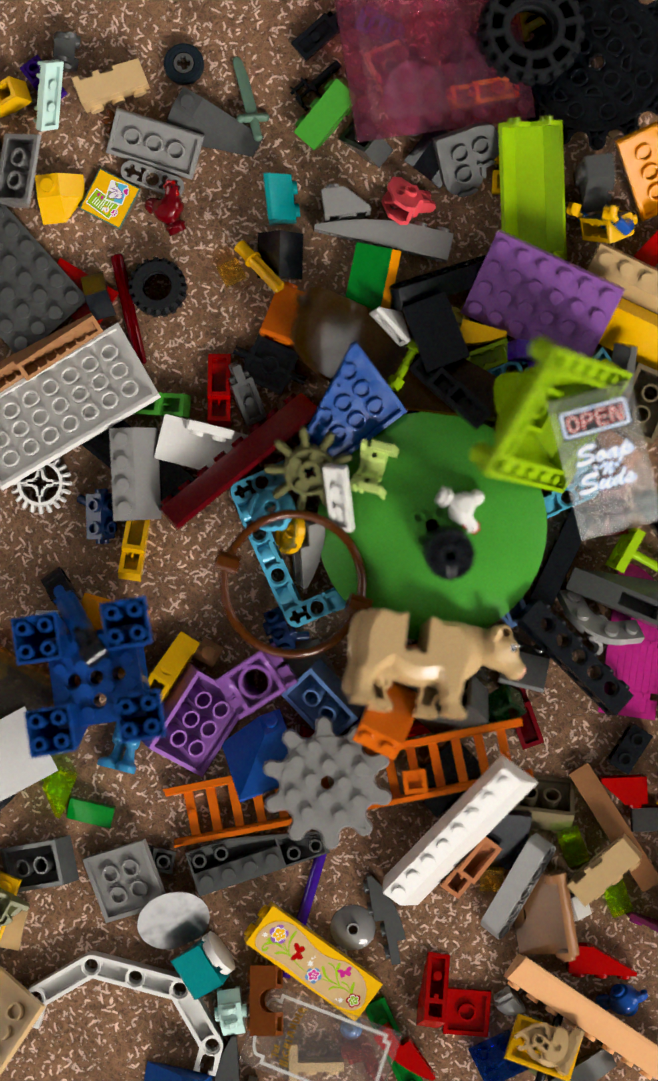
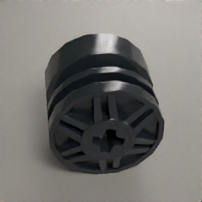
M445 524L437 526L428 532L423 540L422 553L424 560L434 575L442 579L453 580L462 577L471 569L474 563L475 551L473 544L460 528ZM445 551H452L454 556L452 558L450 556L446 557Z

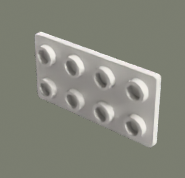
M165 414L154 458L199 470L205 465L210 468L216 463L213 459L222 451H225L227 454L233 449L231 444L241 436L245 439L249 435Z

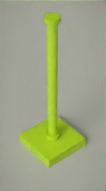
M628 525V534L620 536L605 565L624 573L633 558L658 572V562L637 550L646 532Z

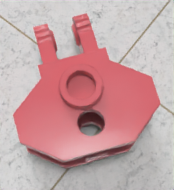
M392 177L387 186L388 191L381 200L387 216L399 225H408L412 218H417L419 213H431L436 209V204L431 200V193L429 191L419 190L417 185H412L402 177Z

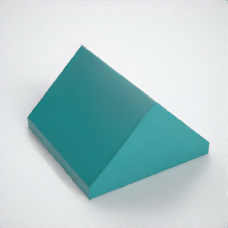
M202 938L171 960L172 965L194 1000L223 985L230 973L228 975L222 974L220 972L222 968L220 966L216 967L211 963L203 949L205 941H202Z

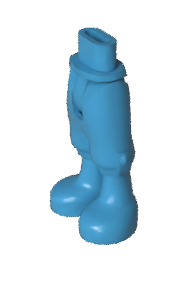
M116 721L112 742L115 744L113 751L109 756L100 757L97 765L135 774V750L139 748L141 740L120 743L118 723Z

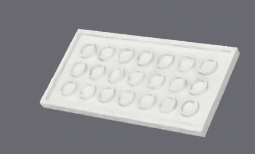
M119 323L107 328L104 332L30 380L26 381L25 378H22L0 393V489L2 491L161 398Z

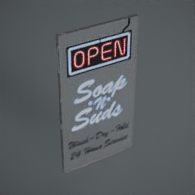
M627 380L547 402L581 541L658 521V496L631 381Z

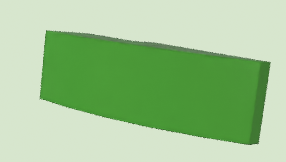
M158 392L161 398L134 413L135 415L163 417L165 414L180 418H190L191 395Z

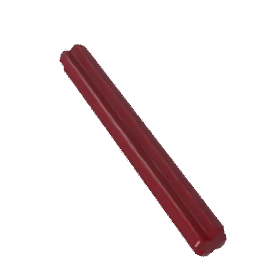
M115 254L111 256L129 341L141 363L145 364L147 360L134 302L129 294V280L122 254Z

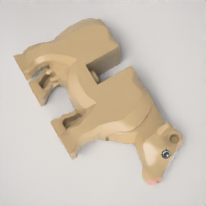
M386 609L360 610L354 615L350 623L348 633L349 663L343 677L342 687L345 695L349 696L348 702L367 705V710L388 713L393 709V703L388 698L386 689L391 686L392 681L407 686H416L418 693L414 701L415 708L412 711V717L429 720L437 718L438 710L435 704L439 698V705L441 706L440 717L463 720L467 717V711L461 706L460 702L464 682L475 674L482 665L501 672L509 680L521 679L526 672V666L520 658L518 644L512 636V629L505 624L484 629L461 622L443 621L431 617L420 626L418 648H407L405 650L409 613L394 612Z

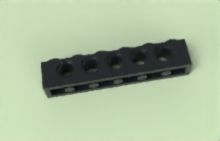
M531 600L513 621L606 715L617 716L634 696L629 691L630 687L613 675L614 671L611 667L602 664L597 659L599 657L598 654L591 648H587L582 643V638L577 633L571 632L566 627L567 623L561 617L555 616L550 611L551 607L543 600ZM542 619L547 623L545 630L540 625ZM558 635L562 637V644L560 646L556 642ZM574 651H576L578 654V659L576 662L572 658V654ZM589 667H592L594 671L591 678L588 675ZM606 682L609 685V691L607 694L604 691V685Z

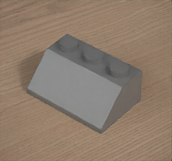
M5 133L0 159V204L14 208L29 209L41 135Z

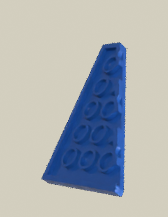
M355 341L350 344L307 427L309 443L318 445L329 430L334 432V440L327 449L331 456L343 452H350L351 455L361 447L362 439L369 441L407 412ZM310 466L309 469L304 468L306 473H307L309 470H312V471H313V467H312V466Z

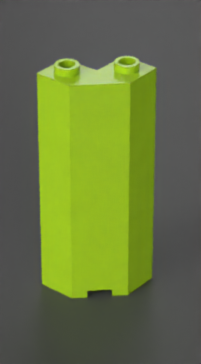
M540 116V121L521 122V117L507 118V122L498 123L502 231L567 260L563 120H553V116Z

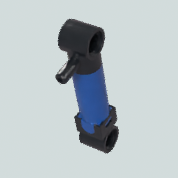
M60 566L44 576L41 582L74 638L80 656L89 668L94 667L110 656V652L106 650L105 644L94 629L79 601L81 599Z

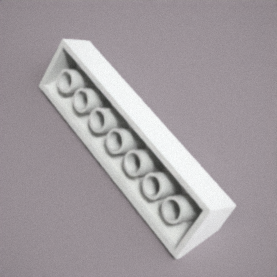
M501 755L383 877V893L399 905H418L538 783L537 780Z

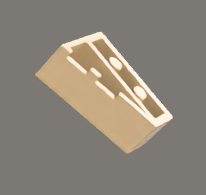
M138 58L111 66L112 69L99 73V70L92 71V77L81 80L78 76L72 77L81 104L87 113L97 114L104 110V106L109 104L117 106L126 101L125 98L133 95L136 98L147 93L146 90L150 89Z
M623 833L571 875L567 886L586 907L594 899L599 898L610 885L617 884L623 878L622 875L628 870L631 872L641 864L642 853L629 837Z

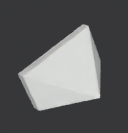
M378 307L369 313L400 347L408 344L410 337L402 311Z

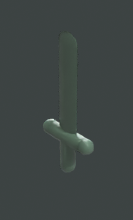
M236 56L233 58V66L246 114H239L237 121L239 123H250L254 140L259 142L263 138L259 122L268 121L269 114L257 112L249 77L242 60Z

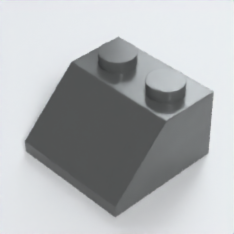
M515 639L518 644L520 658L526 666V672L518 680H509L504 674L498 672V682L543 693L550 657L537 644L532 646Z

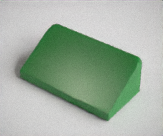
M71 796L66 818L111 829L116 806Z

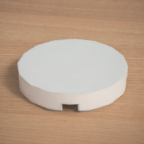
M210 931L202 937V941H205L203 949L214 966L222 968L220 970L222 974L228 975L235 970V963L231 953L214 932Z

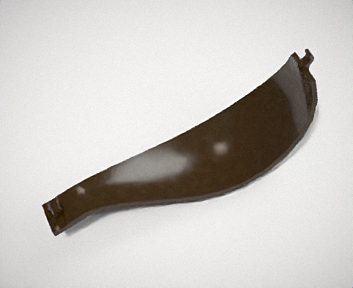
M309 284L305 294L302 292L298 293L295 303L298 305V311L290 335L293 347L302 361L317 375L331 383L350 344L355 341L385 382L388 383L390 375H395L408 351L406 348L408 344L400 347L371 317L369 313L373 309L314 284ZM407 327V330H408V333H409V337H410V341H411L412 338H413V336H412V334H411L410 329ZM416 354L410 367L420 358V355ZM467 359L444 366L443 368L458 382L460 381L493 413L487 420L497 422L499 414L496 410L493 390L497 376ZM409 368L402 379L405 382L398 392L393 391L407 411L458 416L409 371Z

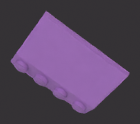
M189 662L165 702L162 703L167 736L141 741L154 752L203 777L239 718L229 702L236 696L235 693L226 698L219 685L215 683V677Z

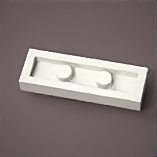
M326 464L323 467L329 519L339 525L345 532L352 533L355 529L348 466Z

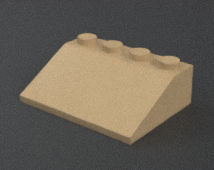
M600 242L586 270L625 288L622 298L658 314V269L606 243Z

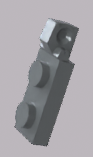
M237 361L229 364L228 367L232 375L228 379L229 385L244 424L250 426L267 418L252 376L249 375L247 370L243 372L241 365Z

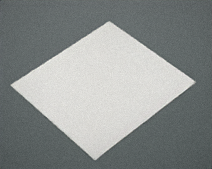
M25 706L0 719V802L58 771L51 755L31 758L24 712L27 711Z

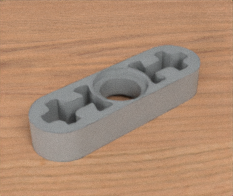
M126 161L121 166V175L127 182L165 195V188L163 190L159 189L163 184V177L165 176L167 177L165 181H177V185L180 187L178 190L179 196L184 192V183L178 176L135 161ZM131 166H135V171L141 174L142 169H145L146 171L142 175V182L138 181L140 177L135 174L128 177V173L125 171L126 168L130 169ZM151 173L159 176V182L153 186L146 182L147 176Z

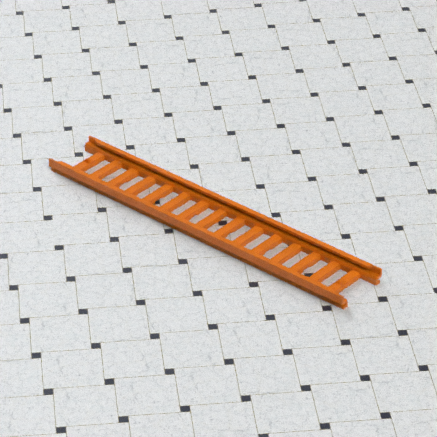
M522 718L406 740L400 750H406L410 770L419 769L415 747L428 745L436 787L429 788L428 792L401 794L395 762L389 758L390 761L386 771L392 799L387 805L373 804L367 810L467 791L478 779L468 780L460 738L473 736L482 776L489 769L483 734L496 731L500 754L512 762L505 729L523 726ZM451 740L459 783L446 785L438 743ZM370 748L363 749L364 752L370 755L378 753ZM532 768L523 770L534 778ZM231 775L163 789L166 797L184 793L192 834L175 838L174 848L288 826L292 822V816L285 810L279 811L280 818L267 820L263 795L261 794L253 797L258 822L245 825L243 809ZM324 776L321 779V786L324 789H330L328 776ZM228 785L235 827L223 829L215 787ZM206 789L214 830L201 833L193 792Z

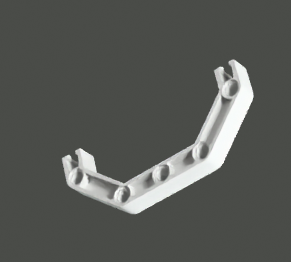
M89 951L33 983L27 989L30 992H39L42 996L40 1001L45 1006L92 978L171 999L199 1046L193 1071L200 1072V1069L204 1066V1063L200 1062L202 1056L206 1054L215 1057L214 1066L211 1065V1069H208L207 1074L216 1076L224 1046V1037L201 997L194 1000L187 987L183 992L175 989L174 985L176 983L184 984L177 972L99 951ZM87 960H96L98 967L90 968L87 965ZM138 971L141 973L142 979L134 980L130 973ZM45 1009L32 1028L39 1029ZM208 1039H215L219 1045L210 1047L206 1041Z

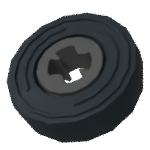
M180 43L174 45L164 57L166 75L171 81L179 85H189L196 82L204 71L205 63L203 56L191 44ZM181 59H186L190 63V66L187 65L185 70L178 66V62L181 63Z

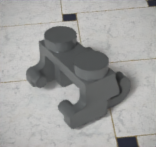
M56 31L53 34L54 47L51 60L59 59L64 61L63 71L76 72L79 61L78 58H75V49H79L81 37L69 31Z

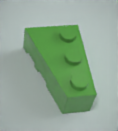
M346 78L331 79L324 87L326 92L321 98L317 97L311 103V111L307 116L302 115L295 124L297 128L294 133L313 150H317L338 128L337 126L343 118L352 112L351 109L356 102L366 96Z

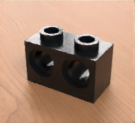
M629 722L606 760L629 775L653 736L632 722Z

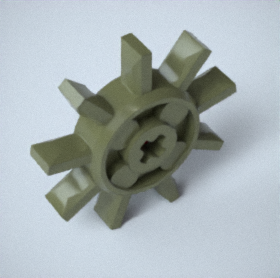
M301 425L299 429L301 444L290 448L284 441L277 438L274 443L277 449L286 455L283 464H264V470L268 474H284L285 482L276 487L272 492L275 499L282 497L292 489L299 494L296 502L297 510L305 509L307 496L317 494L321 498L322 504L328 509L323 467L326 464L339 465L347 463L352 458L350 452L331 456L327 451L335 437L333 431L329 430L318 445L309 443L308 431L305 425ZM310 466H312V467H313V471H312V470H309V471L306 473L304 468L309 469Z

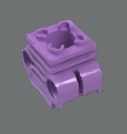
M273 642V643L270 644V645H272V646L277 647V645L275 644V642ZM259 650L215 680V683L219 685L226 698L235 693L236 696L229 702L237 713L239 720L299 682V679L288 663L282 666L281 662L285 658L272 656ZM251 669L264 671L269 679L268 688L259 689L254 687L249 679V671Z

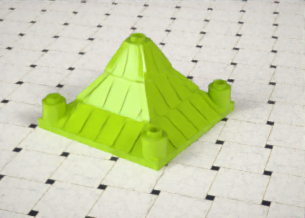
M540 337L535 339L529 348L530 357L539 363L524 372H504L495 379L493 387L494 402L499 414L494 437L496 442L493 447L486 442L475 444L470 451V460L480 467L479 471L487 476L564 493L578 469L576 464L584 459L577 456L578 450L587 444L593 443L598 433L564 442L557 414L615 398V395L620 391L619 384H621L623 392L633 374L626 369L620 368L608 359L598 361L561 348L547 338Z

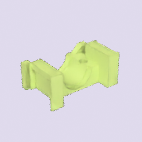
M362 439L360 465L350 480V489L354 492L358 490L361 494L364 491L375 493L385 500L387 492L380 484L388 457L397 458L399 453L398 447L395 444H387L375 441L374 439H372L370 444L367 439Z

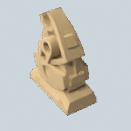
M534 1023L516 1033L514 1039L522 1037L525 1040L523 1046H516L517 1050H527L532 1059L546 1067H555L557 1073L565 1076L568 1075L585 1031L574 1028L569 1032L561 1026L554 1027L548 1025V1023ZM533 1048H535L540 1054H537L533 1050Z

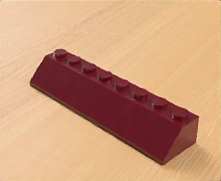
M293 393L283 401L286 405L282 409L278 410L276 407L266 415L268 420L261 425L258 422L248 430L251 433L248 437L243 439L241 436L231 444L233 447L231 451L227 454L225 451H222L213 459L216 462L210 468L205 465L196 473L197 479L192 483L187 480L178 487L180 492L175 497L170 494L161 501L162 507L159 509L160 512L177 531L277 449L274 443L277 438L285 442L300 429L301 425H306L312 419L318 407L303 393L297 396Z

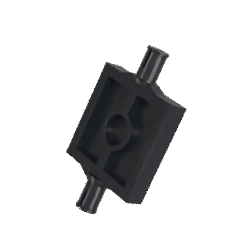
M258 335L255 344L249 350L236 345V350L233 351V354L245 359L243 372L247 370L255 384L281 396L286 385L291 380L304 385L307 376L295 372V365L299 358L296 351Z

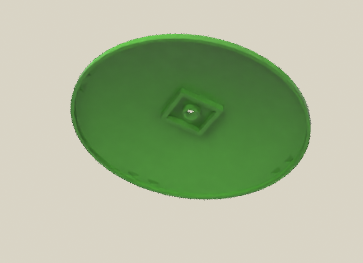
M416 412L399 417L372 438L375 441L395 444L399 449L397 458L388 457L380 486L387 492L385 500L375 493L364 491L361 494L358 490L357 492L351 490L355 529L352 533H346L356 544L364 562L367 578L365 598L373 600L372 609H386L394 612L409 613L406 638L412 640L419 639L420 626L431 617L443 621L461 622L479 628H487L501 619L522 599L531 586L539 570L546 546L547 514L541 488L487 476L479 471L480 467L470 460L471 448L480 442H486L493 447L496 442L494 440L496 430L485 424H482L475 430L460 416ZM361 447L351 454L352 460L339 464L348 466L349 480L352 479L353 474L359 468ZM442 486L452 488L453 494L464 491L471 492L476 489L483 492L485 496L484 501L476 506L473 514L475 521L480 523V531L475 535L467 534L460 524L451 520L447 506L440 507L439 504L435 503V498ZM320 499L318 514L329 519L328 509L322 504ZM429 519L436 520L439 526L445 524L460 528L473 544L475 551L474 563L471 569L462 577L453 580L442 579L434 575L428 568L422 553V545L428 533L425 523ZM325 528L324 545L321 552L322 561L332 584L346 602L350 593L357 595L355 564L344 543L333 532ZM445 551L446 557L450 556L452 558L454 556L452 551Z

